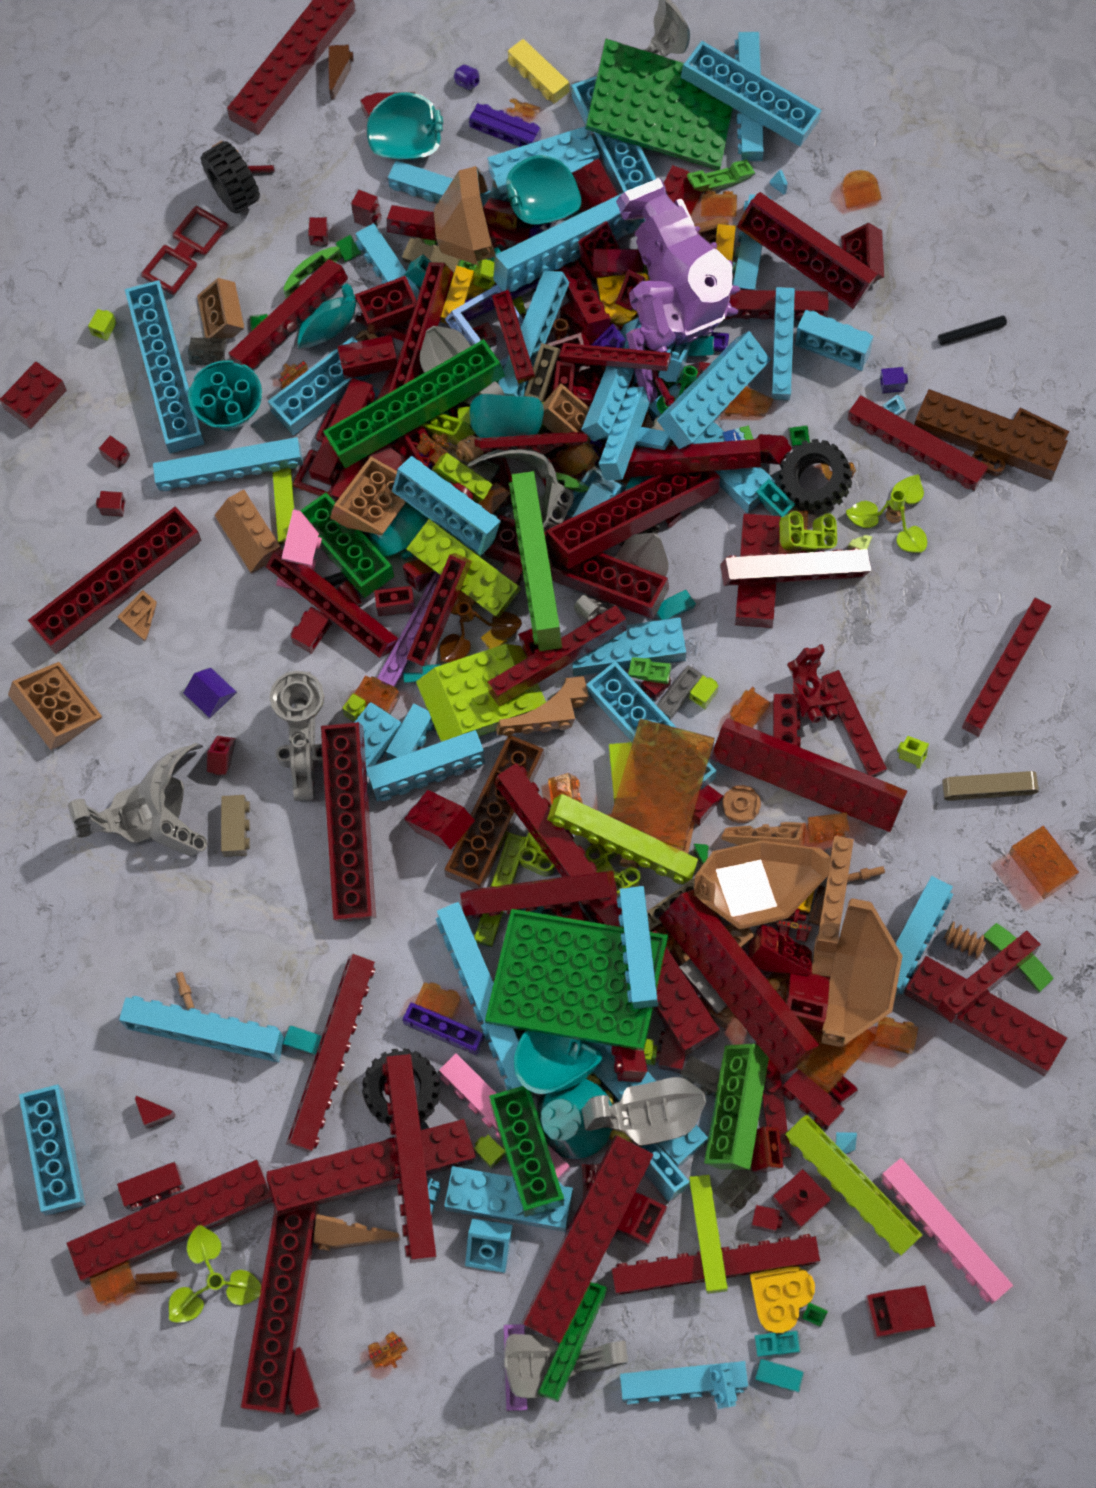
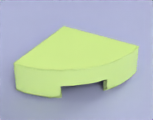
M864 535L863 537L853 539L849 543L848 548L867 550L872 536Z

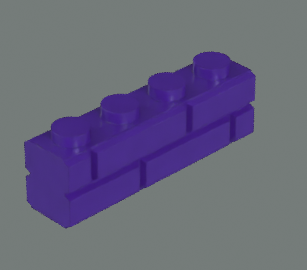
M477 103L469 117L470 128L518 147L537 142L541 139V127L538 124L525 122L521 117L510 116L503 110L497 111L488 104L482 105Z
M412 1002L409 1004L402 1020L405 1026L428 1036L432 1035L433 1038L463 1051L468 1050L470 1054L477 1056L484 1041V1033Z

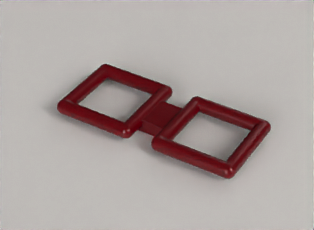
M194 206L172 234L174 239L180 241L175 249L168 245H163L141 272V277L149 282L160 280L150 273L166 253L188 265L173 286L160 280L162 289L171 295H175L197 267V263L192 260V257L196 252L207 255L228 229V223L201 207ZM197 214L219 226L204 247L182 235L183 231Z
M332 404L315 437L316 441L322 443L325 437L323 431L328 429L339 405ZM309 450L293 482V486L317 496L327 493L331 497L337 480L333 481L328 492L302 482L313 458H315L318 452ZM342 464L339 468V476L344 468Z

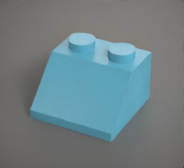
M472 1218L468 1232L465 1266L505 1273L513 1225Z

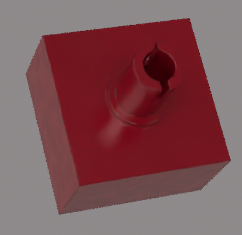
M802 1169L773 1195L772 1201L800 1231L830 1203L831 1198Z

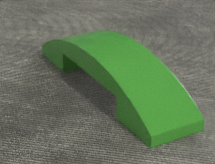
M746 159L733 162L730 168L704 173L701 170L689 173L687 177L695 190L715 191L738 184L752 177L755 172Z
M336 246L321 250L301 262L290 274L284 285L285 298L287 299L300 286L301 281L322 266L328 259L334 262L342 258L340 248Z
M997 923L984 934V939L995 950L998 949L1000 952L1016 939L1014 935ZM1035 955L1018 968L1026 976L1025 979L1039 993L1054 979Z

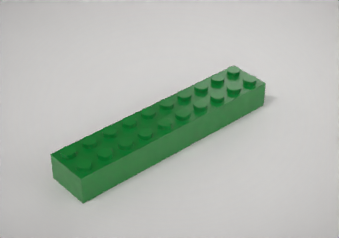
M483 339L323 432L344 468H347L483 390L493 382L505 377L503 368Z

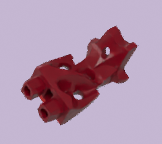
M819 644L815 648H804L796 659L787 664L793 677V692L797 694V699L800 701L801 716L809 717L812 723L820 722L823 719V715L826 716L828 721L835 720L839 715L836 708L840 700L832 697L827 682L822 681L817 676V668L820 667V659L825 652L823 644ZM806 682H811L813 687H808Z

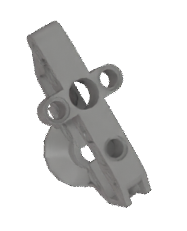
M292 671L285 673L275 681L269 696L273 711L289 725L290 745L279 747L276 751V758L282 767H291L294 801L314 800L315 767L323 766V758L319 757L322 753V744H315V716L323 707L324 692L321 683L315 676L311 675V672ZM283 754H290L287 759L281 758Z

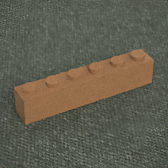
M834 836L830 856V873L826 881L816 951L833 954L836 952L854 839Z

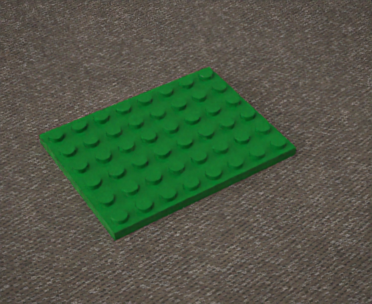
M606 38L585 129L714 170H720L733 107L681 78L684 63Z
M511 909L485 1023L644 1051L653 1007L634 1009L633 1003L628 1002L627 990H631L630 983H626L625 971H629L628 964L624 965L623 952H627L626 945L622 946L621 934L624 933L623 927ZM650 932L657 992L668 935Z

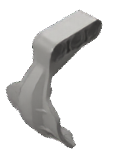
M659 0L658 9L654 16L655 35L652 37L648 48L643 50L663 57L670 53L682 54L686 52L689 45L690 29L680 10L672 0Z
M432 326L426 331L421 348V367L425 373L471 346L459 331ZM493 382L462 402L471 405L473 399L481 394L504 396L505 394L499 384Z
M510 447V450H496L484 454L468 464V467H471L485 459L509 458L518 460L539 471L540 476L546 480L541 515L543 529L545 526L550 529L562 523L574 500L573 493L557 482L555 470L548 458L533 449ZM561 494L565 495L564 503L560 500ZM553 510L557 512L556 519H554L552 516Z
M655 533L634 534L630 536L614 557L665 577L668 574V559L661 538ZM583 595L575 603L574 610L579 619L587 623L615 605L601 599H589Z
M199 743L181 747L163 756L152 766L139 787V794L146 799L153 816L150 828L151 838L188 856H194L207 848V840L203 835L192 831L164 807V790L171 779L176 763L185 753L202 748L203 745Z
M171 776L164 790V807L179 818L183 802L184 785L181 780ZM140 784L117 793L110 808L100 813L86 805L85 800L82 798L69 802V814L76 836L83 838L97 832L119 834L133 844L150 839L153 816L146 799L139 794Z
M680 1077L631 1086L624 1091L620 1102L611 1106L606 1095L589 1099L582 1108L585 1129L597 1130L608 1127L625 1133L639 1146L677 1139L688 1134L695 1127L705 1106L706 1098L702 1090Z
M512 1334L507 1337L504 1365L510 1388L516 1397L544 1398L539 1396L538 1391L558 1349L549 1337L542 1334ZM626 1341L610 1342L581 1351L570 1377L580 1372L606 1371L627 1364Z

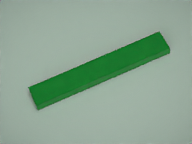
M593 1282L590 1283L559 1344L538 1391L539 1396L559 1402L608 1291L607 1287Z

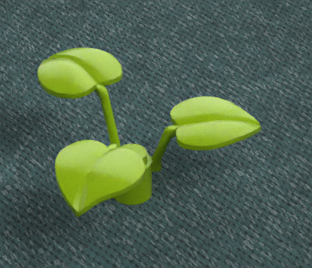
M919 474L899 481L893 487L890 500L886 501V504L879 512L877 505L871 501L858 502L846 510V515L850 521L862 528L876 526L879 522L878 516L882 515L888 506L895 511L900 510L904 531L898 533L897 545L902 550L912 553H922L927 548L925 532L918 526H911L907 529L904 513L905 502L907 504H916L923 499L924 489Z
M202 1225L197 1226L192 1231L187 1242V1254L194 1263L205 1261L210 1272L205 1279L206 1286L195 1293L191 1288L180 1287L171 1294L169 1299V1320L172 1322H186L196 1318L204 1307V1302L197 1296L210 1288L217 1290L223 1285H229L226 1289V1295L230 1302L236 1305H245L260 1297L261 1284L252 1273L246 1270H235L231 1273L229 1282L224 1281L221 1274L214 1272L208 1259H215L219 1255L221 1241L215 1233Z

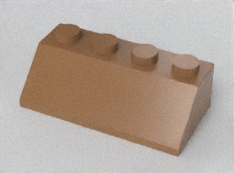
M244 489L227 498L216 512L215 517L250 573L267 565L272 554L281 550L279 543Z

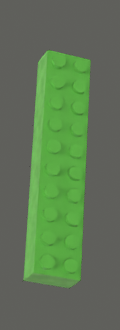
M534 471L512 474L513 482H509L534 644H538L539 651L562 648L560 625Z

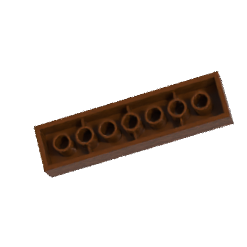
M928 389L914 423L915 426L943 441L972 452L980 450L1002 458L1007 465L1050 481L1054 477L1068 440Z
M512 735L507 737L472 810L471 816L475 821L457 842L444 869L446 877L474 889L484 887L517 816L495 786L496 778L499 774L517 763L519 767L523 766L528 773L527 778L532 782L545 757L543 748Z

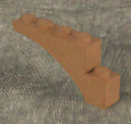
M584 676L565 678L563 686L557 694L540 707L523 715L499 720L496 727L497 735L511 736L515 733L530 734L534 731L548 732L552 729L567 730L571 728L575 721L573 707H582L586 704L589 697Z

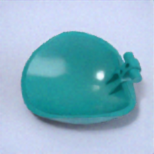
M410 92L392 94L375 106L369 116L367 123L369 146L376 155L396 160H414L431 155L440 145L441 132L443 131L442 126L444 124L443 116H441L440 110H436L432 102L422 95Z
M545 155L531 156L517 163L508 173L506 180L508 199L515 214L526 223L535 225L553 223L573 214L581 206V196L571 171L565 164L555 158Z
M345 283L342 285L343 297L323 302L302 322L297 338L298 349L310 348L331 340L349 325L356 309V299L350 284Z
M481 394L473 399L470 405V424L476 436L480 438L537 435L544 416V406L536 397Z
M406 502L383 535L361 532L384 557L406 549V551L400 554L402 559L405 560L415 556L407 550V547L429 518Z
M527 1031L522 1035L516 1048L514 1070L519 1082L527 1090L537 1094L554 1093L571 1088L586 1079L602 1060V1055L600 1051L583 1040Z

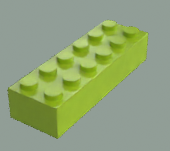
M430 519L407 547L408 551L440 575L449 554L457 553L472 560L461 591L498 619L521 590L518 585Z

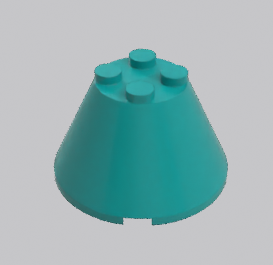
M218 361L207 365L195 375L188 391L189 404L195 416L203 423L221 428L224 431L235 430L248 423L249 419L258 410L262 400V387L258 376L248 366L234 363V361Z
M587 1079L566 1090L543 1094L536 1111L546 1143L559 1156L565 1158L581 1159L597 1153L608 1142L607 1140L613 1130L608 1127L597 1130L585 1129L582 1108L593 1097L608 1096L598 1084Z

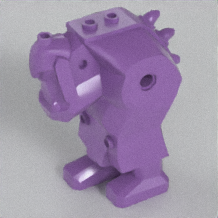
M661 179L628 190L618 197L616 203L624 220L645 218V222L640 225L635 235L637 236L636 243L642 256V261L649 270L650 281L640 282L631 290L629 297L632 308L639 315L641 322L640 332L644 336V343L650 350L667 352V347L674 344V342H676L677 346L686 342L691 343L702 335L707 336L711 334L726 316H733L738 313V310L731 307L729 303L730 296L740 291L738 286L732 285L733 263L716 249V242L710 244L699 235L700 227L694 226L682 199L675 200L674 203L668 197L665 185Z

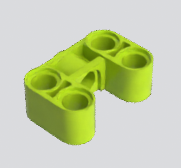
M793 511L780 519V543L785 550L807 552L824 550L826 552L837 545V522L832 514H825L815 519L813 530H804L803 516L797 511Z
M528 833L519 854L520 864L522 867L541 876L548 877L552 875L555 870L554 865L543 853L532 835ZM526 855H532L534 857L531 861H525L523 859V857ZM543 863H549L551 864V867L548 869H543L541 865Z
M593 844L587 848L586 859L588 862L592 861L595 864L596 872L613 870L615 884L620 889L638 887L640 885V872L638 869L629 867L620 873L614 871L609 860L616 857L618 853L607 851L599 844ZM592 853L600 855L598 859H591L589 856ZM629 875H634L637 879L630 882L626 878ZM620 889L617 891V896H620Z

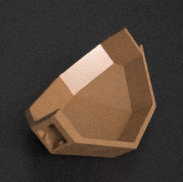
M477 166L459 170L434 208L436 239L441 253L478 265V261L496 257L480 197L481 193L488 192V187L483 172Z
M757 841L716 850L710 854L695 875L694 894L704 904L738 929L786 919L829 875L830 856L821 848L769 841Z
M855 898L849 900L834 956L829 984L828 1009L825 1024L823 1025L821 1043L842 1047L889 1015L893 1010L903 956L872 902Z

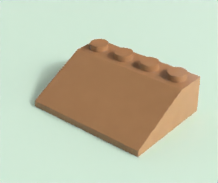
M370 457L335 503L330 518L347 528L383 535L406 503V501L392 492L397 471Z
M60 662L18 678L11 683L8 693L9 697L50 750L66 744L102 718V715Z

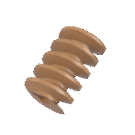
M952 921L944 937L946 939V946L953 942V949L961 946V953L968 949V956L975 952V959L978 960L986 944L984 942V935L977 938L976 931L969 935V928L962 932V925L960 924L955 928V922Z

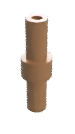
M884 866L872 869L864 868L860 869L859 872L848 874L847 882L860 879L864 881L872 876L885 874Z
M178 972L175 975L180 987L178 989L180 997H183L188 1011L190 1008L195 1009L191 998L190 986L187 985L183 972Z

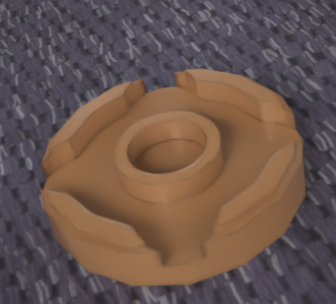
M736 785L725 793L722 807L726 817L731 821L748 823L759 814L761 801L753 788L745 785Z

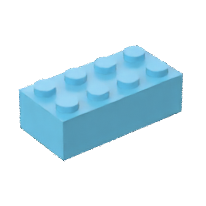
M805 310L797 327L795 345L862 371L871 353L874 336L870 335L867 331L857 330L851 325L839 323L833 318L821 316L815 311Z
M370 702L355 721L361 723L364 727L366 768L375 766L380 761L401 726L400 721Z

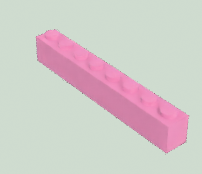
M455 1054L439 1069L440 1080L446 1086L451 1085L455 1089L453 1091L460 1100L465 1099L469 1103L467 1105L474 1114L479 1113L483 1117L482 1122L488 1128L493 1127L497 1131L496 1136L500 1139L489 1102V1096L497 1093ZM547 1144L558 1181H560L570 1171V1166Z
M902 1158L882 1174L883 1185L888 1190L892 1189L897 1195L895 1196L896 1200L902 1206H907L910 1210V1216L916 1222H921L924 1226V1232L930 1238H935L938 1242V1248L944 1254H949L952 1258V1264L958 1270L962 1269L966 1274V1280L972 1286L976 1285L981 1291L979 1294L987 1303L990 1301L993 1304L1013 1286Z

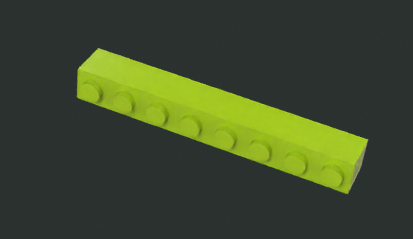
M560 794L553 800L547 820L553 822V825L568 829L573 835L582 836L590 843L603 846L607 851L616 852L626 860H633L643 868H650L660 876L669 877L677 884H685L692 880L698 861L697 858L564 794Z
M808 1115L802 1117L785 1134L789 1142L803 1152V1157L817 1167L818 1173L831 1182L833 1189L839 1193L841 1192L845 1196L846 1202L860 1212L861 1218L875 1228L876 1234L881 1238H885L892 1251L902 1256L922 1236L919 1230Z

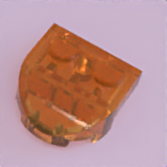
M852 171L844 177L841 183L840 191L843 193L847 209L882 199L877 179L868 171Z

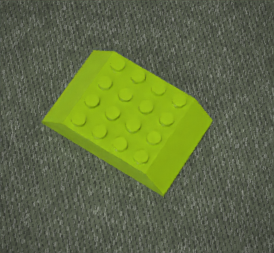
M503 644L435 667L416 681L441 742L476 730L478 737L497 731L496 727L499 720L523 715L546 703L539 684L534 685L501 706L497 705L488 692L487 682L527 658L522 646Z

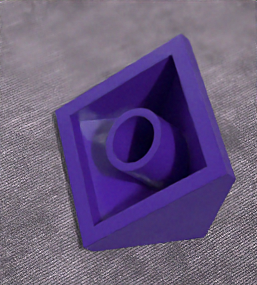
M210 667L194 673L183 693L207 717L211 718L237 691Z

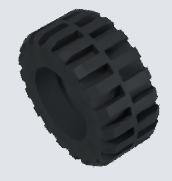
M223 141L202 153L200 160L204 172L218 197L232 213H239L258 202L260 192L258 191L259 188L256 185V181L246 162L231 143Z
M812 439L811 443H808L806 440L802 442L801 446L795 445L792 447L793 451L791 453L787 452L785 455L786 461H781L780 467L782 470H779L778 476L784 494L795 503L794 507L796 506L802 512L806 510L808 514H814L815 511L822 514L824 510L829 509L831 511L835 509L834 505L842 504L843 496L847 497L849 494L848 488L852 487L851 478L853 477L848 460L842 450H839L835 444L830 445L829 441L822 440L819 443L818 439ZM817 463L829 465L832 469V476L824 487L817 490H806L800 486V476L807 467Z
M398 1048L392 1049V1052L388 1054L385 1051L379 1059L375 1058L372 1061V1066L367 1067L365 1071L366 1077L362 1081V1093L370 1113L377 1118V1121L387 1124L388 1127L389 1123H392V1116L388 1115L387 1103L389 1102L383 1096V1085L387 1080V1075L383 1076L382 1063H385L387 1056L411 1054L413 1074L420 1082V1093L416 1098L419 1122L426 1121V1117L429 1114L432 1115L435 1111V1105H438L440 1085L436 1070L426 1057H422L421 1053L417 1051L413 1053L410 1052V1049L403 1048V1051H398Z

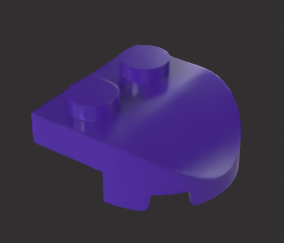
M612 324L592 346L623 348L626 340L619 328Z

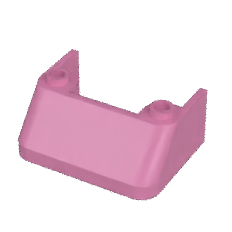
M293 509L282 560L307 565L314 570L317 559L313 557L315 549L320 548L322 538L318 537L319 533L301 511ZM278 577L276 586L292 589Z

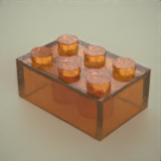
M1044 825L1014 844L1009 851L1010 856L1043 899H1046L1075 880L1079 874L1077 868Z

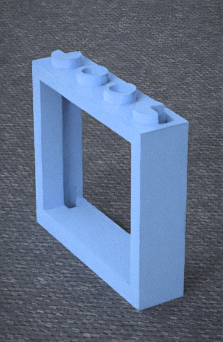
M498 285L494 286L453 310L445 321L451 329L459 331L466 338L470 346L481 341L463 317L462 313L488 298H491L493 301L492 295L503 292V290ZM516 310V314L521 327V324L523 323L524 319ZM508 357L499 361L503 369L506 366Z

